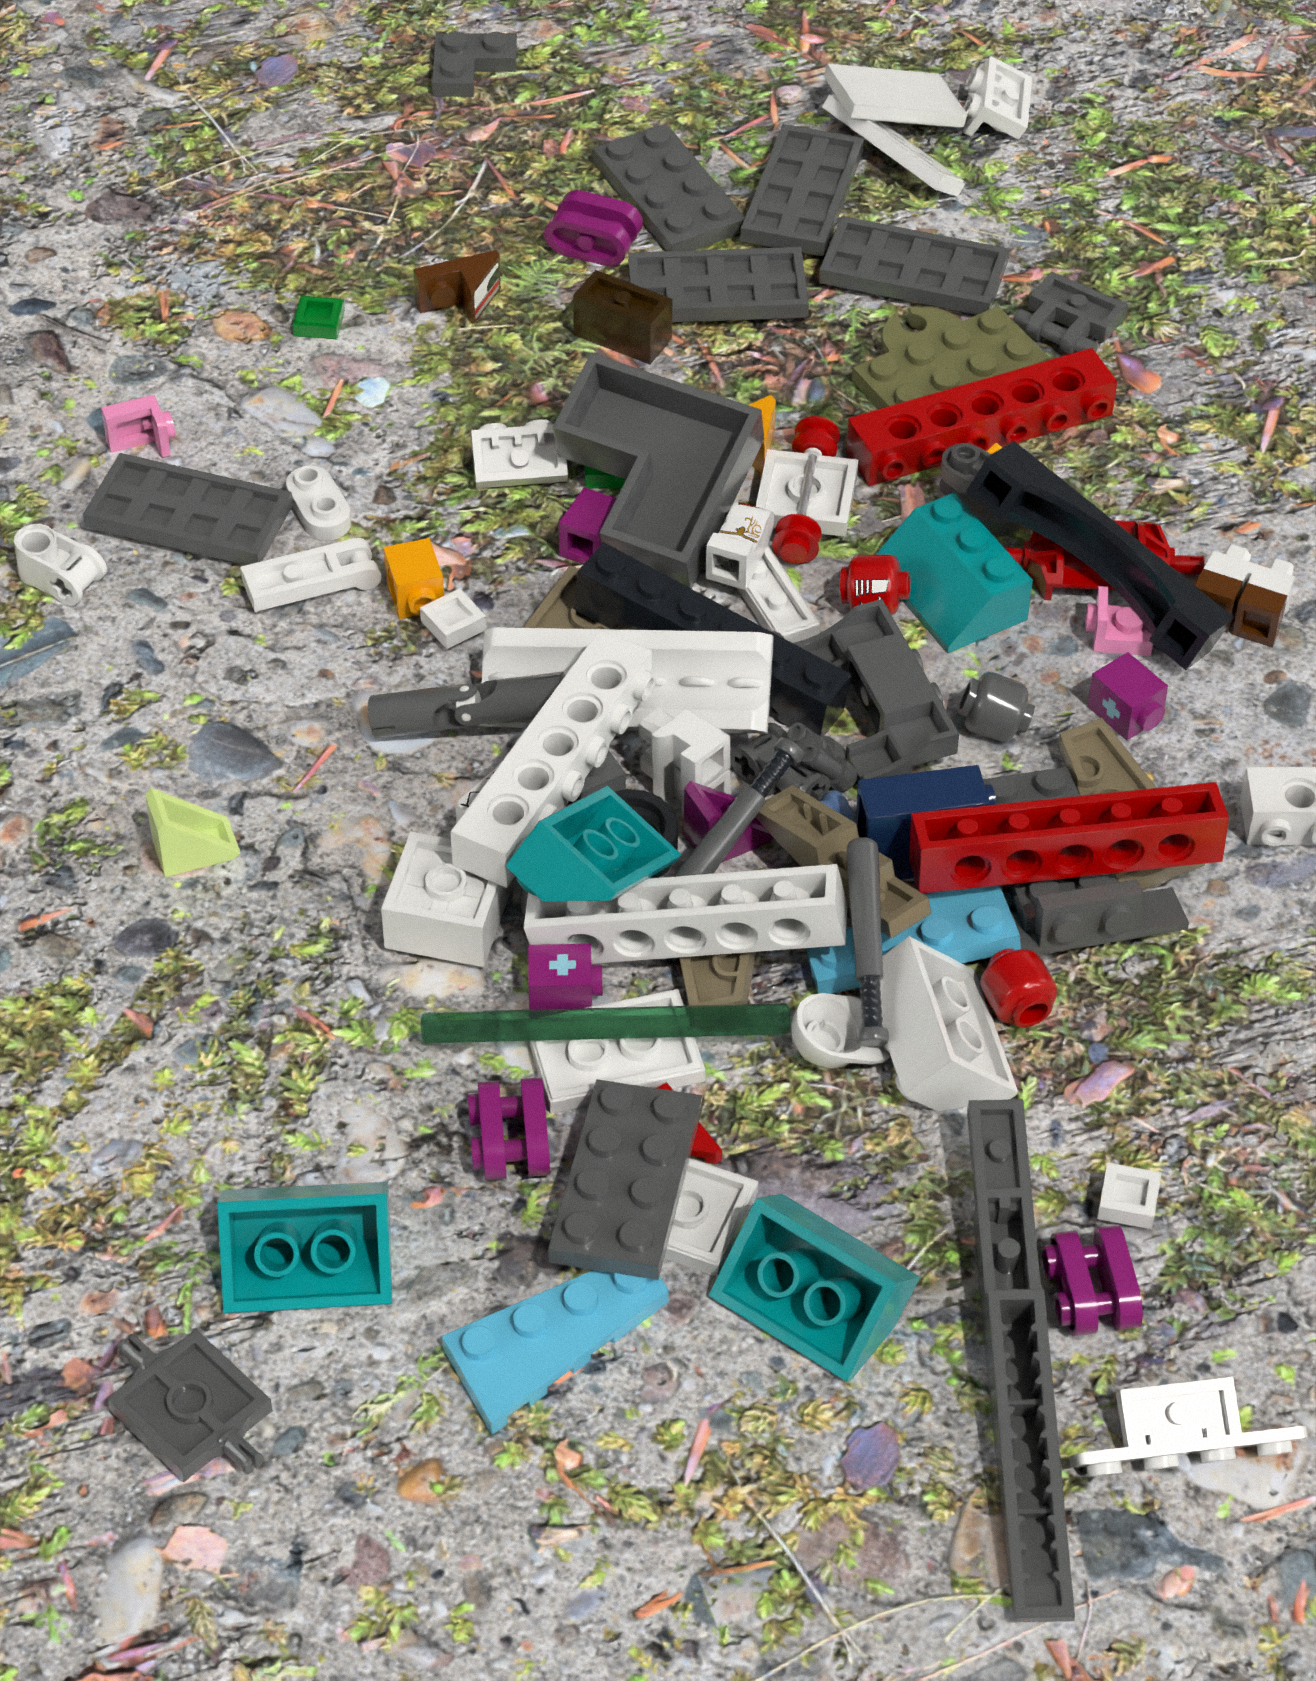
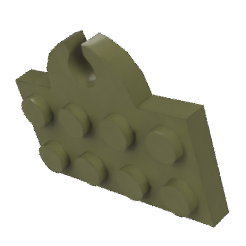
M999 306L963 321L951 312L935 307H911L908 310L907 321L911 327L919 329L920 332H909L903 329L901 318L896 314L892 315L882 330V355L854 366L852 369V381L878 409L1048 361L1050 357Z

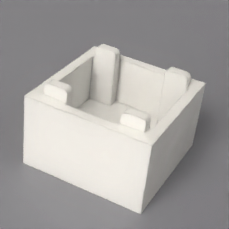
M410 831L381 908L384 948L485 967L511 892V883L506 888L453 866L451 839Z

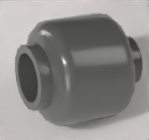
M986 672L978 680L975 678L969 680L960 701L958 714L964 716V724L968 731L997 742L1005 743L1011 740L1017 731L1023 733L1027 731L1035 706L1028 703L1029 694L1025 684L994 672Z

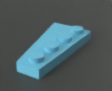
M1000 885L926 894L929 898L930 915L893 938H889L881 932L882 956L908 936L960 963L992 957L1004 949H1021L1020 934ZM852 927L846 929L845 945L806 948L807 962L818 994H833L861 987L855 975Z
M592 1270L442 1335V1348L488 1430L493 1435L508 1424L507 1417L525 1404L529 1407L548 1394L547 1387L567 1372L571 1371L573 1374L591 1361V1354L609 1341L612 1343L617 1342L669 1303V1290L661 1277H659V1280Z

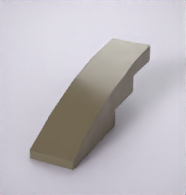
M794 785L767 799L765 805L755 816L757 820L802 867L837 864L847 907L851 909L846 848L851 840L859 838L856 823ZM879 852L881 932L889 938H893L930 915L931 910L929 898L895 877L892 860Z

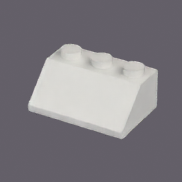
M910 936L882 956L883 979L880 980L881 1016L883 1018V1027L889 1031V1041L884 1047L891 1055L897 1073L895 1082L902 1095L909 1101H916L938 1112L968 1107L969 1100H1008L1016 1096L1018 1090L976 971Z

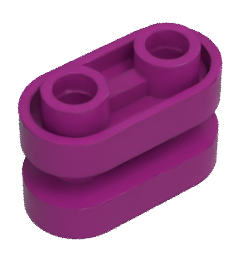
M573 190L568 192L557 208V213L552 216L544 230V237L547 244L561 255L604 266H617L624 260L631 247V243L635 241L642 229L643 219L640 212L628 202L586 191Z
M542 1077L521 1079L522 1095L501 1097L499 1081L478 1082V1093L468 1094L470 1126H481L482 1137H471L473 1170L484 1169L485 1180L506 1179V1162L527 1160L529 1177L550 1175L549 1144ZM523 1117L525 1139L504 1140L502 1118Z
M1117 1224L1096 1227L1093 1234V1245L1087 1246L1081 1245L1079 1235L1075 1230L1052 1233L1050 1245L1042 1246V1262L1047 1279L1055 1278L1058 1293L1054 1295V1305L1059 1326H1068L1072 1336L1095 1334L1098 1331V1316L1110 1314L1116 1330L1141 1327L1143 1320L1141 1294L1121 1226ZM1097 1267L1104 1292H1094L1088 1268Z

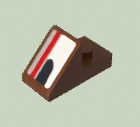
M497 250L413 269L415 303L420 314L462 304L471 323L474 324L501 289L500 255Z

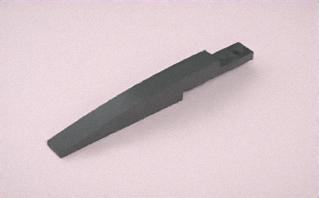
M1023 1099L969 1100L967 1119L975 1203L973 1216L1013 1618L1014 1622L1074 1621L1075 1610L1045 1291L1041 1289L1024 1102Z

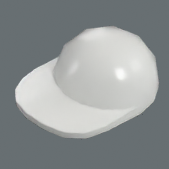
M819 993L809 995L799 1003L791 1020L792 1043L804 1060L821 1068L844 1067L849 1063H884L891 1058L884 1045L861 1046L858 1044L857 1032L862 1028L863 1022L860 999L850 996Z

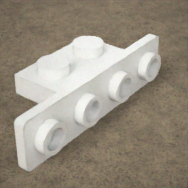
M1233 1377L1117 1391L1116 1398L1124 1448L1078 1453L1069 1456L1070 1468L1086 1467L1088 1477H1098L1123 1473L1121 1462L1143 1460L1145 1470H1156L1180 1466L1178 1455L1200 1453L1201 1463H1213L1236 1459L1235 1448L1256 1446L1258 1457L1293 1452L1291 1441L1308 1438L1306 1426L1242 1433Z

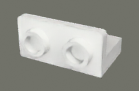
M989 56L980 69L975 67L965 84L968 96L963 108L968 115L963 133L972 137L981 123L985 122L998 132L1007 133L1020 139L1028 128L1032 77L992 56Z
M533 420L520 427H506V425L501 423H490L481 426L479 430H471V452L473 454L476 489L567 482V459L558 456L553 432L554 424L548 420Z

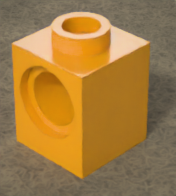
M430 538L383 547L385 579L399 619L420 615V607L444 596L443 575Z

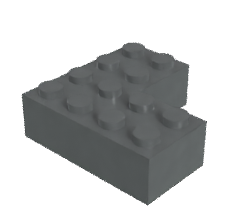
M590 353L553 425L559 457L626 479L600 531L601 544L605 542L692 589L706 560V545L713 532L719 533L764 441L762 410Z

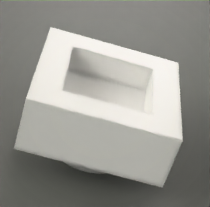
M460 588L420 607L421 622L446 649L487 629L486 615Z
M1107 1162L1097 1219L1152 1229L1162 1173Z

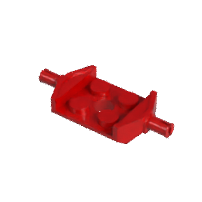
M1114 520L1178 573L1200 575L1205 563L1204 555H1175V548L1169 546L1159 524L1154 522ZM1035 531L1029 541H1024L1023 549L1004 547L1023 569H1027V574L1032 578V583L1044 600L1052 599L1053 587L1098 589V586L1108 587V590H1115L1080 559Z

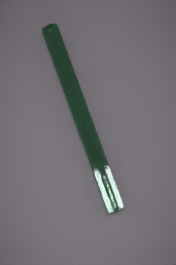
M785 1003L446 1011L423 1013L420 1020L422 1041L426 1044L786 1035L790 1030L791 1019L789 1006Z

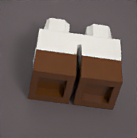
M1230 544L1223 553L1213 551L1194 585L1233 617L1236 611L1232 635L1273 648L1278 637L1280 624L1285 613L1289 610L1295 576H1292L1293 564L1277 558L1269 561L1267 567L1250 562L1251 554L1247 549ZM1234 618L1224 632L1228 633Z

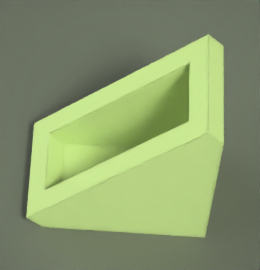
M153 788L145 794L152 841L165 877L234 860L241 853L228 817Z

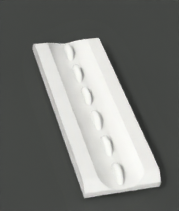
M504 627L485 629L482 683L490 680L562 671L566 676L600 630L652 650V673L656 674L655 687L649 699L645 702L640 701L633 710L630 724L626 730L639 731L640 721L657 708H661L672 717L677 716L687 708L724 733L768 734L774 636L771 634L728 631ZM533 719L492 725L480 724L478 726L527 728Z

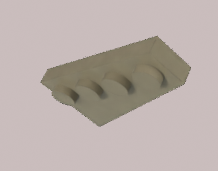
M1103 718L1059 734L1058 749L1065 766L1070 771L1080 796L1157 788ZM1205 864L1114 873L1117 882L1137 879L1141 889L1144 890L1205 866Z

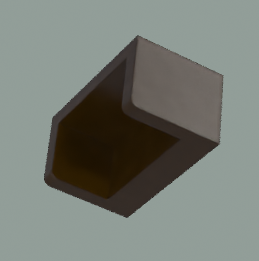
M595 270L573 294L574 336L651 365L672 339V298Z

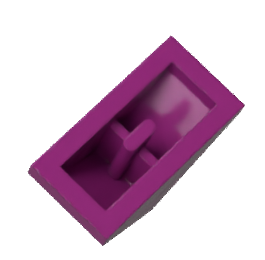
M690 781L684 787L683 835L692 848L695 849L736 797ZM755 817L722 862L770 843L774 837Z

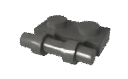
M1051 272L1029 296L1028 309L1035 311V313L1032 314L1019 309L1013 321L1021 329L1026 330V334L1037 341L1044 338L1060 345V350L1067 354L1093 348L1096 352L1098 342L1087 337L1092 336L1105 342L1125 320L1128 304ZM1056 320L1062 324L1069 326V328L1066 329L1052 322Z

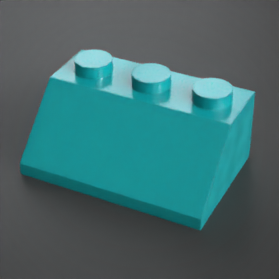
M955 492L915 508L875 554L894 555L899 560L901 571L910 572V598L901 600L947 653H951L1028 620L1032 578Z
M606 786L540 820L505 866L517 877L519 885L525 891L537 896L543 902L611 901L674 864L682 854L609 786Z
M388 1181L221 1191L217 1207L223 1313L392 1304Z
M784 1194L756 1198L708 1296L848 1382L854 1378L894 1329L920 1276Z

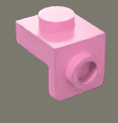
M155 395L101 407L106 442L111 453L155 442L162 458L171 456L169 439L176 437L174 423L169 410L161 411Z

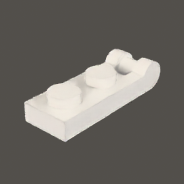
M353 538L240 567L242 582L255 612L352 587H357L360 590H370L379 585L382 580L377 563L371 560L372 552L367 541L362 538Z

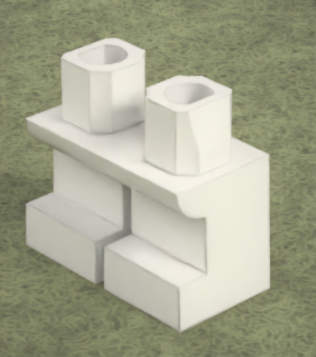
M657 708L640 721L639 736L652 744L644 750L640 758L641 771L653 778L654 795L661 797L663 800L676 797L682 802V818L684 815V787L690 781L731 795V771L728 770L730 768L729 735L687 708L675 717H672L661 708Z

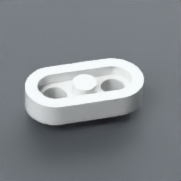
M309 465L297 468L288 475L286 490L292 492V508L306 532L311 537L324 541L335 540L344 536L351 527L350 507L331 475L323 468Z

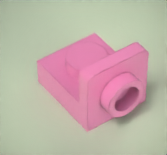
M1098 586L1096 604L1087 603L1085 632H1094L1093 652L1117 654L1129 652L1132 655L1151 656L1153 644L1149 639L1152 635L1132 607L1108 605V587Z

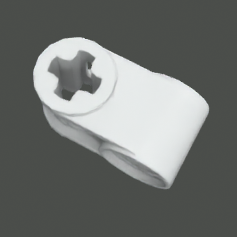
M30 524L18 530L14 536L18 575L21 581L55 597L63 604L69 606L76 605L82 599V591L92 581H99L107 574L106 563L95 549L89 545L78 543L54 531L49 526Z

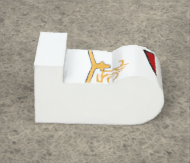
M735 502L726 524L722 525L718 534L713 532L706 545V579L746 590L770 541L774 526V512L742 502ZM728 559L739 561V572L727 571L721 567V563Z

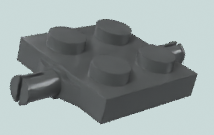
M197 1329L175 1346L158 1353L150 1350L136 1334L128 1335L129 1342L125 1338L122 1340L118 1347V1352L133 1364L137 1370L128 1383L107 1398L110 1411L183 1482L188 1480L212 1459L223 1454H227L245 1474L254 1472L253 1466L257 1469L261 1465L264 1456L243 1437L248 1430L273 1411L271 1399Z

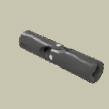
M562 671L490 680L478 684H459L371 695L368 699L370 728L372 729L373 736L378 739L473 727L480 724L492 725L532 720L561 683L565 674ZM456 701V711L447 708L444 704Z

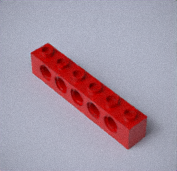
M1089 348L848 418L846 453L850 459L858 460V471L870 487L941 466L944 451L956 444L969 443L987 451L995 443L1004 447L1013 441L1020 443L1113 415L1117 380L1094 349Z
M1216 782L911 813L909 860L917 890L921 893L1223 862L1229 816Z

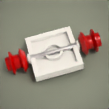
M821 416L805 417L797 423L795 437L792 442L793 452L767 449L756 507L774 512L773 528H775L776 535L772 542L773 551L780 559L792 564H804L812 561L819 552L818 542L822 534L846 537L858 473V460L835 457L837 454V443L840 439V431L834 422Z

